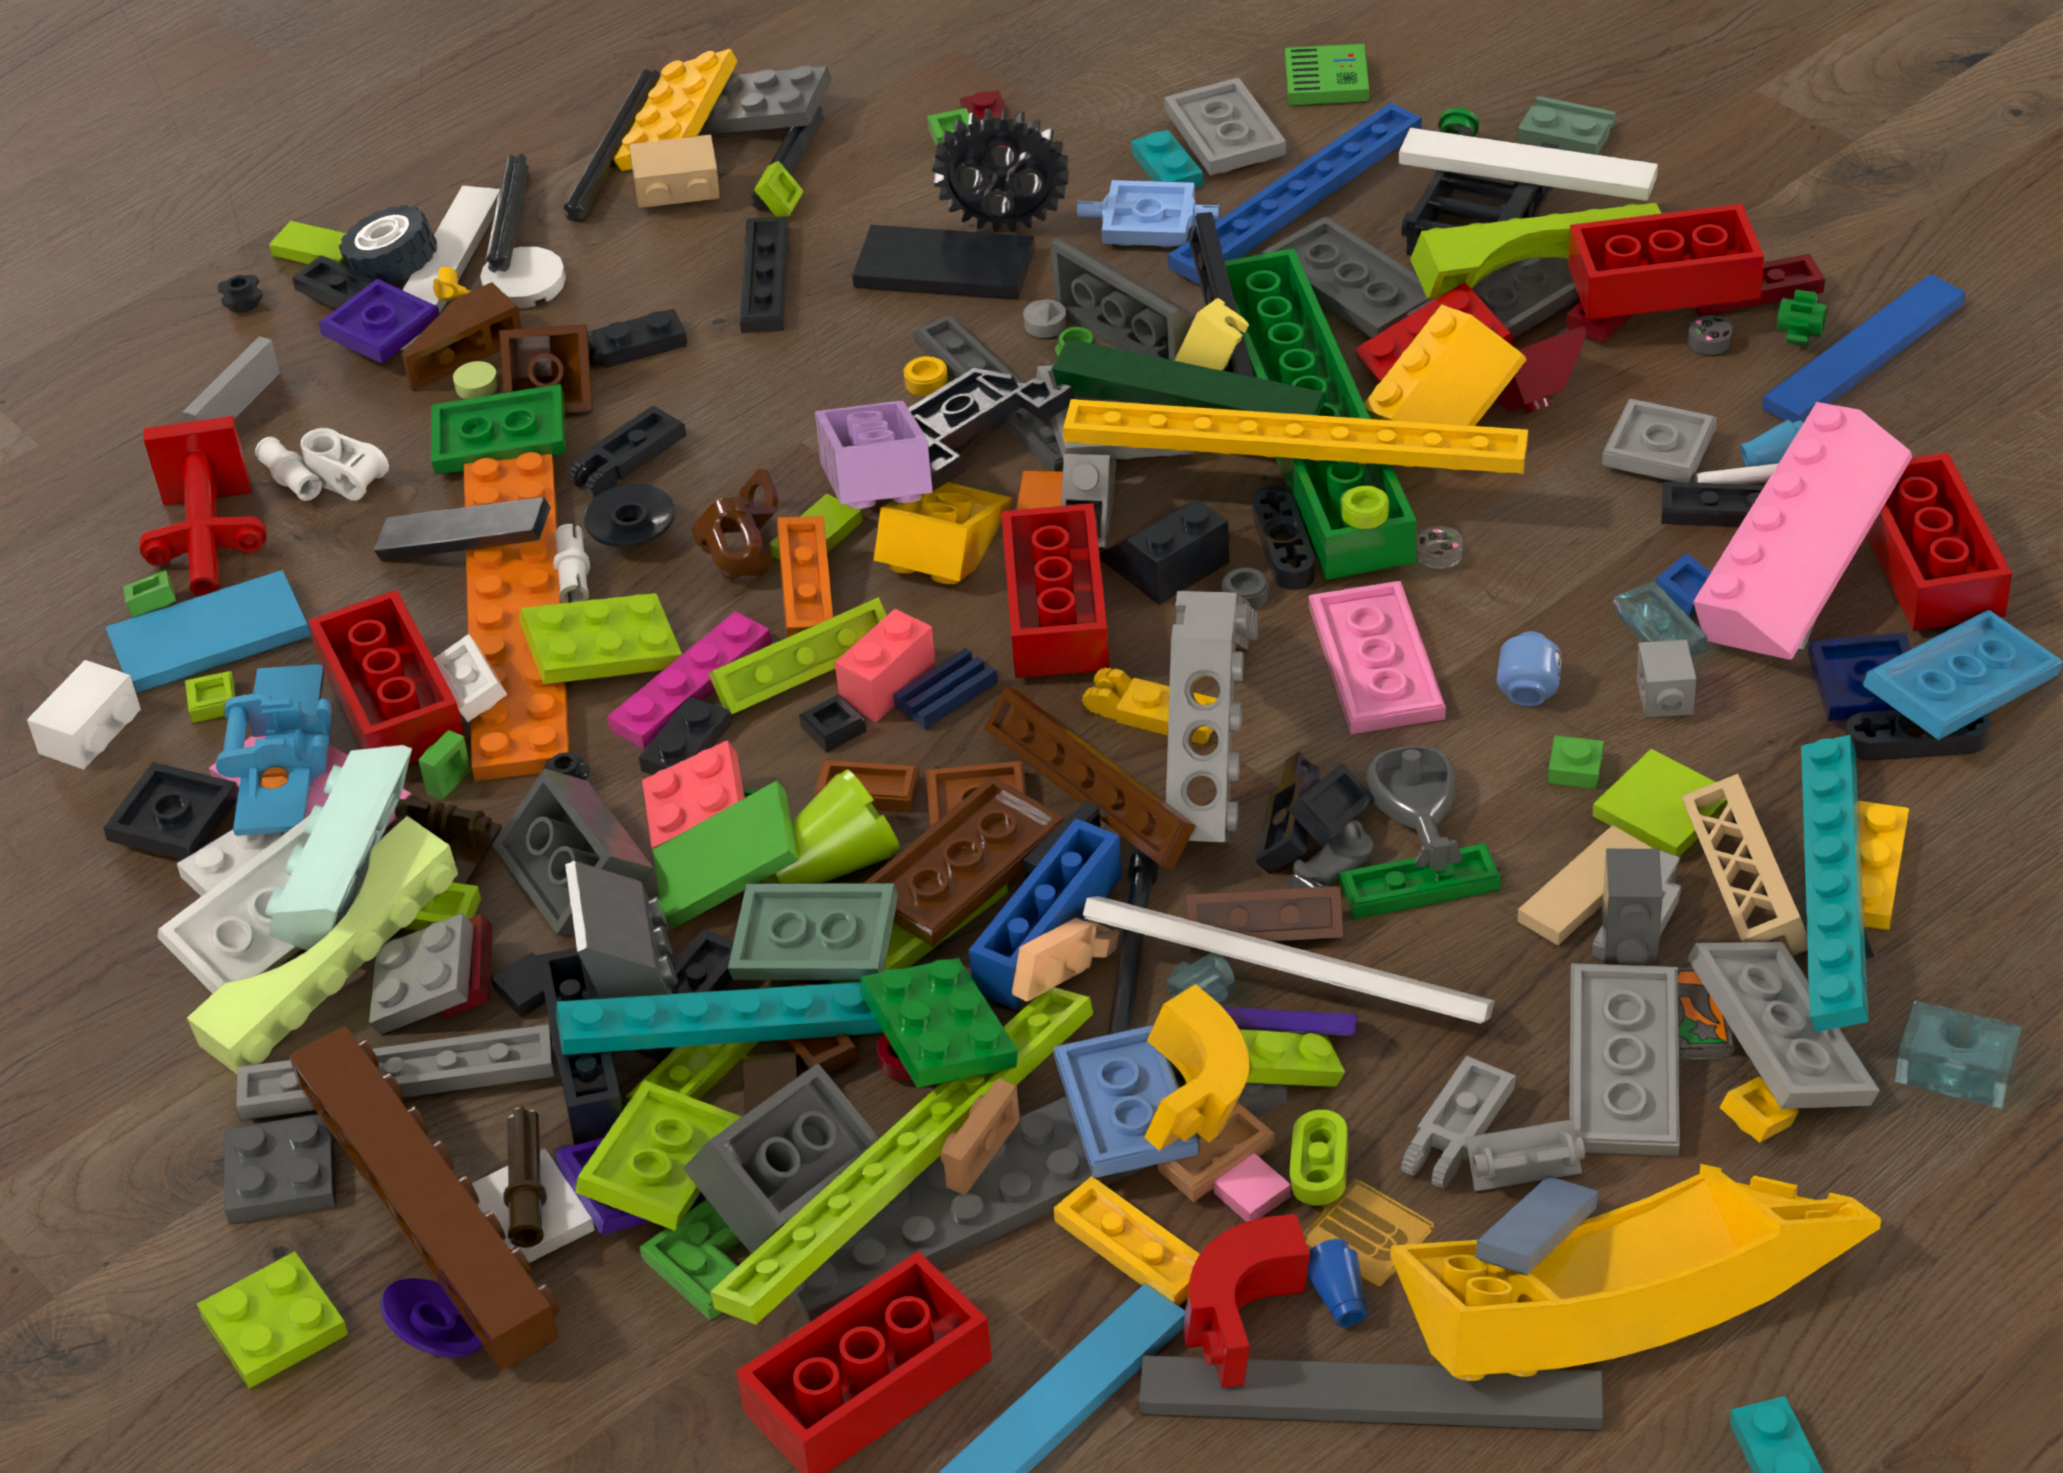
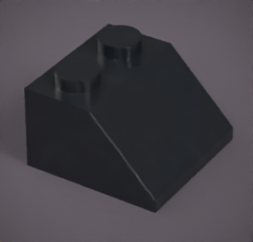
M1196 499L1164 514L1099 553L1100 560L1160 605L1177 595V591L1187 589L1230 563L1228 520L1201 500Z

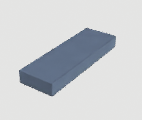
M1547 1176L1477 1240L1475 1258L1523 1275L1528 1274L1597 1209L1599 1191Z

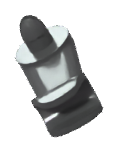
M1353 820L1347 823L1342 830L1333 836L1306 863L1300 859L1295 862L1293 867L1294 875L1287 881L1288 888L1330 886V884L1339 879V872L1357 869L1371 858L1374 845L1372 838L1363 832L1359 821Z

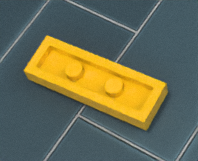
M1858 800L1865 927L1889 930L1909 808Z
M1093 1176L1088 1178L1054 1207V1218L1057 1224L1142 1286L1146 1283L1178 1306L1187 1300L1190 1275L1200 1254L1097 1179L1093 1178Z

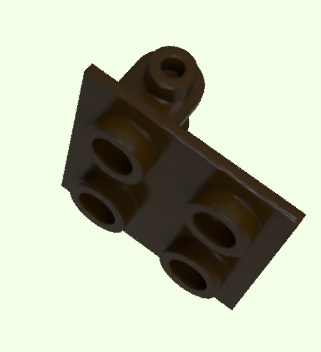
M409 796L406 800L399 799L395 808V816L403 820L408 816L450 846L458 871V875L452 881L453 883H469L502 829V824L492 822V819L486 817L483 811L460 809L452 804L445 807L443 802L438 801L431 807L430 802L419 800L415 796Z

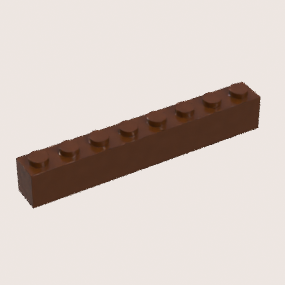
M343 1025L290 1053L289 1058L300 1090L499 1370L502 1371L557 1340L559 1335L554 1315L559 1313L560 1310L552 1292L545 1283L536 1286L530 1276L533 1273L523 1252L517 1246L510 1250L503 1240L506 1239V1235L495 1214L491 1210L483 1214L478 1207L480 1203L479 1197L472 1183L465 1175L457 1178L453 1173L454 1165L442 1142L437 1140L431 1143L426 1136L429 1134L428 1128L420 1112L415 1106L407 1109L401 1102L404 1100L398 1083L390 1072L384 1075L377 1069L379 1067L378 1059L367 1040L363 1039L357 1042L346 1025Z

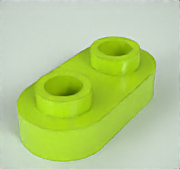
M1313 1110L1300 1116L1293 1126L1290 1159L1291 1188L1294 1196L1303 1203L1316 1206L1332 1203L1344 1193L1346 1188L1348 1160L1347 1125L1345 1120L1333 1111Z

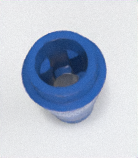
M1342 1239L1327 1240L1309 1250L1310 1258L1307 1277L1332 1317H1334L1336 1325L1339 1327H1349L1365 1320L1368 1316V1311L1365 1306L1366 1301L1358 1253L1354 1249L1349 1248L1348 1243Z

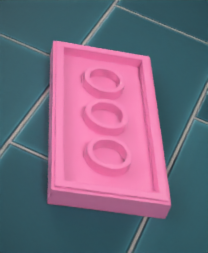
M1401 581L1309 595V609L1351 735L1446 719V706Z

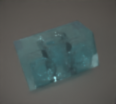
M1914 1001L1899 1048L1895 1082L2002 1109L2017 1060L2022 1026L1948 1009L1943 1006Z

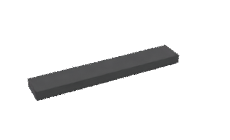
M952 315L943 317L914 331L915 342L930 357L942 360L947 366V373L954 380L972 368L1014 375ZM1014 375L1016 382L1023 383L1016 375ZM1023 408L1010 414L1002 426L1049 471L1063 472L1064 460L1050 420L1048 419L1043 422Z

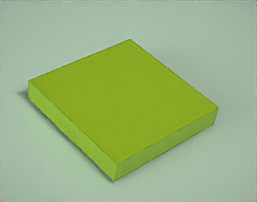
M1650 749L1593 804V817L1610 826L1614 825L1653 849H1660V851L1680 857L1698 839L1681 796L1716 782ZM1726 798L1698 808L1699 814L1718 819L1728 802Z

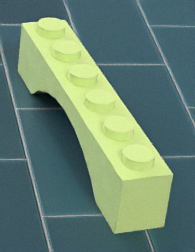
M406 816L371 848L369 867L360 893L347 914L326 937L304 954L279 968L251 978L224 983L187 1017L198 1045L236 1074L237 1067L257 1065L263 1062L275 1045L290 1031L299 1028L306 1021L309 1014L328 996L338 992L346 979L365 961L373 959L379 953L382 945L399 929L408 926L424 905L437 894H441L448 889L453 879L458 875L450 846Z

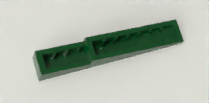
M1067 339L1051 368L1057 387L1060 384L1071 386L1076 397L1140 402L1141 404L1316 416H1319L1326 401L1322 391L1073 339Z

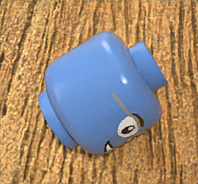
M1533 631L1523 632L1518 636L1508 639L1502 644L1499 653L1496 681L1500 691L1510 701L1521 706L1540 705L1557 692L1560 684L1562 654L1559 647L1543 634Z

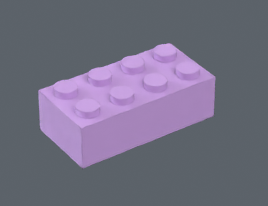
M903 400L815 411L820 463L840 504H848V507L852 509H863L874 506L876 504L875 500L894 498V502L909 503L920 500L921 494L933 493L927 438Z

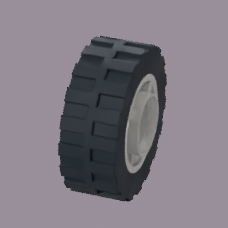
M408 205L389 207L364 217L359 223L348 230V233L341 239L342 243L339 244L340 253L348 268L388 284L396 283L403 278L406 279L414 272L422 269L433 258L432 255L437 250V240L422 210L419 211L417 207H408Z

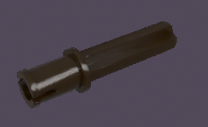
M523 1106L514 1108L513 1115L507 1118L508 1187L504 1190L503 1201L509 1208L508 1239L517 1247L528 1248L538 1245L543 1240L542 1206L546 1203L547 1193L541 1184L539 1115L535 1110H526Z

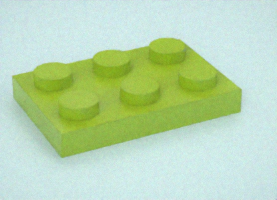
M656 593L521 608L520 625L543 684L661 671L682 655Z
M644 1080L577 1177L575 1193L676 1231L701 1192L683 1168L709 1140L742 1116Z

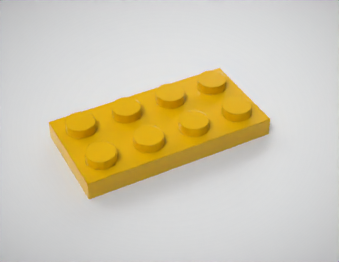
M731 49L717 53L707 51L696 59L683 63L680 60L673 61L662 69L659 80L649 92L646 103L636 115L634 124L628 134L622 139V145L614 157V161L621 172L632 169L629 144L698 136L738 62Z

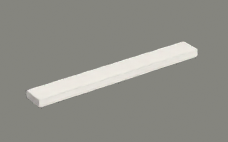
M1100 896L1087 898L1083 916H1085V919L1480 1024L1491 1019L1495 1001Z

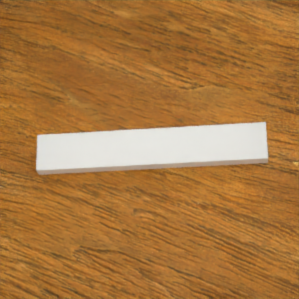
M1415 128L1409 129L1399 151V164L1643 201H1648L1658 171V164Z
M472 186L461 187L434 234L437 240V250L433 253V258L422 269L410 276L403 291L438 306L441 313L447 301L440 300L435 296L433 279H438V269L446 266L453 268L457 272L459 281L494 218L500 189ZM413 339L400 350H405L415 339Z

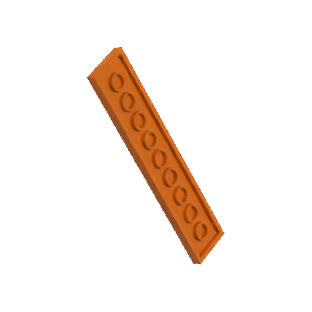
M528 452L520 455L518 458L502 460L482 458L474 463L464 464L465 507L545 497L551 507L539 541L466 550L468 634L477 643L508 694L496 702L490 710L479 714L470 721L471 760L475 782L541 773L544 764L553 756L564 752L570 753L566 682L543 684L520 625L521 608L562 604L559 597L558 570L553 569V560L557 555L554 534L558 528L554 459L552 454L540 455L535 452Z

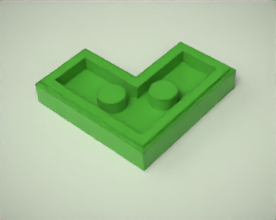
M706 1199L686 1214L676 1231L665 1228L640 1246L642 1259L710 1321L722 1313L715 1310L710 1291L738 1267L725 1254L741 1243V1241Z

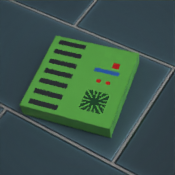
M1365 44L1285 48L1288 105L1369 101Z

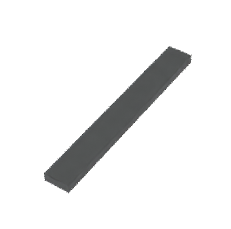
M1143 1355L1139 1408L1140 1414L1602 1430V1371L1548 1369L1538 1370L1537 1374L1529 1377L1498 1373L1485 1374V1377L1478 1381H1466L1452 1376L1443 1365L1248 1359L1244 1386L1222 1388L1215 1365L1208 1366L1204 1357Z

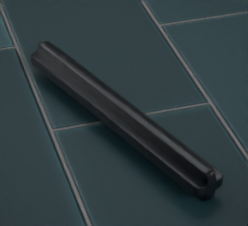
M519 154L517 157L509 155L505 161L486 255V261L489 263L488 269L493 273H496L498 270L506 272L511 264L529 166L526 164L527 158L523 154Z

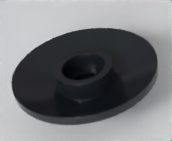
M645 484L616 486L600 493L588 504L584 513L585 528L593 539L608 546L633 547L643 545L657 539L670 528L675 517L674 504L668 494L654 486Z

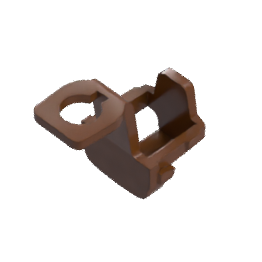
M758 469L741 488L740 497L721 498L715 501L692 527L691 531L696 544L705 553L712 555L724 579H735L739 576H759L764 574L773 564L771 554L761 552L762 538L759 531L776 513L778 505L777 490L766 469ZM761 485L765 493L764 507H755V490ZM742 532L747 546L741 551H729L723 534Z

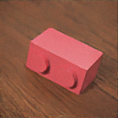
M894 609L834 662L839 695L859 714L878 722L894 707L893 694L936 667L932 626Z

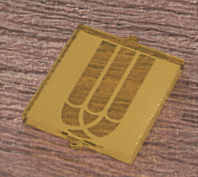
M1355 1178L1337 1200L1324 1205V1211L1303 1232L1306 1244L1311 1247L1327 1240H1345L1349 1248L1354 1249L1358 1253L1361 1277L1380 1288L1396 1271L1390 1257L1391 1245L1421 1244L1434 1230V1223Z

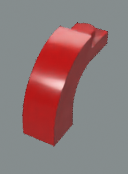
M1296 1214L1259 1218L1239 1224L1223 1232L1205 1247L1193 1266L1184 1319L1186 1348L1203 1346L1206 1364L1208 1366L1215 1365L1222 1388L1244 1386L1250 1345L1239 1310L1257 1299L1304 1293L1310 1252Z

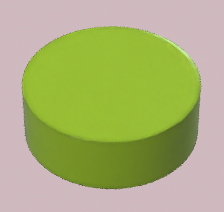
M1358 486L1347 491L1342 497V518L1348 525L1354 528H1376L1382 525L1389 516L1388 496L1376 487Z

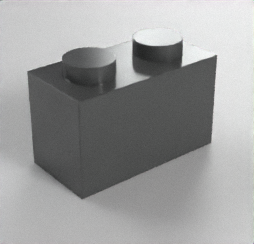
M1606 848L1602 907L1604 964L1657 965L1663 899L1660 849Z

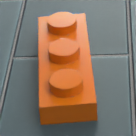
M824 516L778 517L777 519L786 638L833 618Z

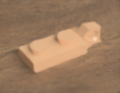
M1074 918L1020 946L1012 995L1029 1001L1085 971V968H1090L1093 957L1107 958L1117 948L1120 931L1111 930L1093 920L1083 921L1079 918Z

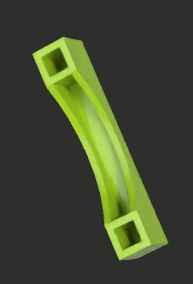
M1657 203L1628 204L1623 207L1589 209L1566 214L1553 213L1542 217L1513 218L1508 221L1484 224L1473 223L1468 226L1444 229L1433 228L1421 231L1410 260L1427 299H1437L1464 282L1473 289L1479 281L1491 272L1513 262L1531 258H1569L1570 225L1661 214Z

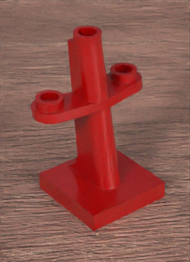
M227 416L144 428L143 441L163 506L185 503L186 521L145 532L139 540L140 554L150 565L163 566L168 564L171 559L188 553L190 591L199 597L215 592L217 589H220L218 547L235 548L244 553H253L258 551L267 539L266 526L256 517H217L216 498L252 493L251 478L234 417ZM204 580V581H208V582H210V583H208V584H199V583H197V582Z

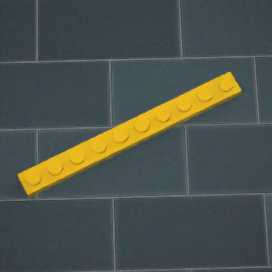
M1071 399L1063 426L1064 442L1083 443L1085 445H1112L1130 448L1141 447L1175 451L1257 455L1271 458L1286 457L1315 461L1329 460L1356 462L1359 464L1373 463L1402 465L1405 467L1417 466L1524 474L1528 445V430L1077 399Z

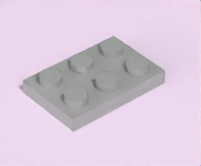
M1239 77L1164 97L1165 112L1209 175L1227 173L1236 168L1255 163H1264L1270 159L1286 155V140Z

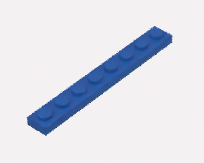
M1390 102L1215 222L1224 261L1240 258L1401 146L1410 128L1422 129V117ZM1187 241L1168 254V267L1170 270L1200 285L1190 243Z

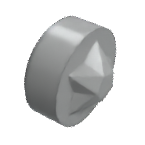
M1044 299L1032 302L1023 311L1024 328L1027 333L1034 337L1051 338L1059 335L1067 326L1066 309L1060 302Z

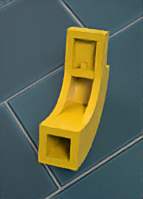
M1195 984L1163 1004L1147 1039L1149 1044L1177 1067L1186 1081L1184 1086L1161 1100L1144 1136L1159 1151L1179 1138L1182 1141H1187L1196 1132L1208 1143L1215 1139L1224 1129L1249 1075V1054L1239 1028L1223 1007Z

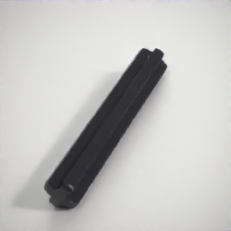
M818 106L810 125L790 128L769 165L779 161L788 173L792 175L824 120L821 114L823 111L821 106ZM754 190L751 194V198L754 200L752 203L753 207L757 210L759 208L766 211L770 210Z

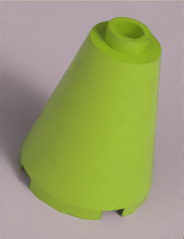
M847 769L841 774H837L792 820L799 860L765 878L763 882L765 884H823L889 859L900 851L901 847L885 816H879L871 802L874 800L858 778Z

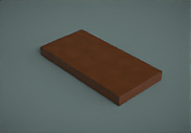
M991 776L863 884L894 883L898 899L893 923L934 947L1024 869V859L1066 818L998 778Z

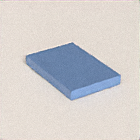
M1154 1025L1053 1047L1057 1069L1093 1178L1199 1155L1198 1141L1195 1134L1187 1141H1182L1179 1138L1161 1151L1144 1138L1161 1100L1179 1089L1170 1061L1147 1042Z

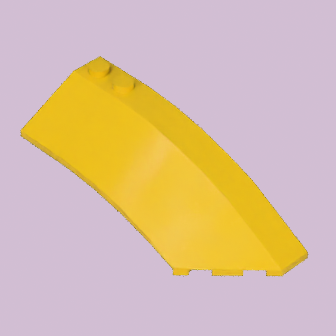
M1700 1164V1171L1696 1176L1648 1198L1585 1219L1526 1275L1475 1258L1477 1240L1391 1245L1390 1257L1430 1353L1452 1376L1466 1381H1478L1483 1379L1485 1374L1498 1373L1529 1377L1537 1374L1538 1370L1560 1369L1626 1356L1662 1346L1719 1325L1772 1300L1880 1229L1881 1218L1853 1197L1830 1192L1827 1199H1809L1797 1196L1798 1185L1759 1176H1753L1750 1185L1733 1181L1722 1172V1168Z

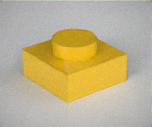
M1760 1076L1729 1091L1719 1107L1736 1122L1742 1131L1751 1135L1759 1143L1789 1128L1799 1113L1797 1108L1781 1109Z

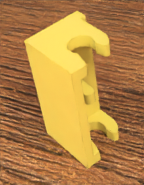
M1217 298L1197 312L1174 361L1224 371L1236 345L1243 336L1239 331L1245 333L1249 326L1248 322L1224 305L1225 302Z

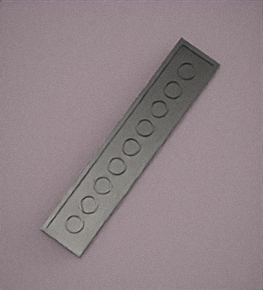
M1170 1062L1178 1087L1180 1088L1186 1084V1081L1177 1067ZM1246 1083L1236 1104L1240 1103L1257 1117L1287 1103V1088L1284 1084ZM1067 1096L1020 1117L1019 1123L966 1195L946 1187L944 1163L941 1162L940 1155L791 1293L808 1322L810 1323L917 1251L936 1267L1054 1212V1207L1092 1176ZM1150 1166L1095 1179L1107 1187Z

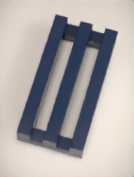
M964 648L893 694L894 706L924 729H927L998 683L997 671L991 666L985 669L984 661L979 657L972 659V652Z

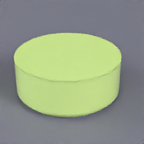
M475 361L460 366L453 375L456 393L463 399L489 396L498 388L496 369L487 362Z

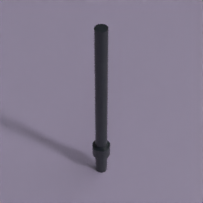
M1136 848V853L1132 854L1129 860L1127 877L1131 882L1128 904L1148 909L1151 885L1157 881L1159 864L1138 848ZM1124 929L1108 1035L1128 1031L1131 1026L1144 934Z

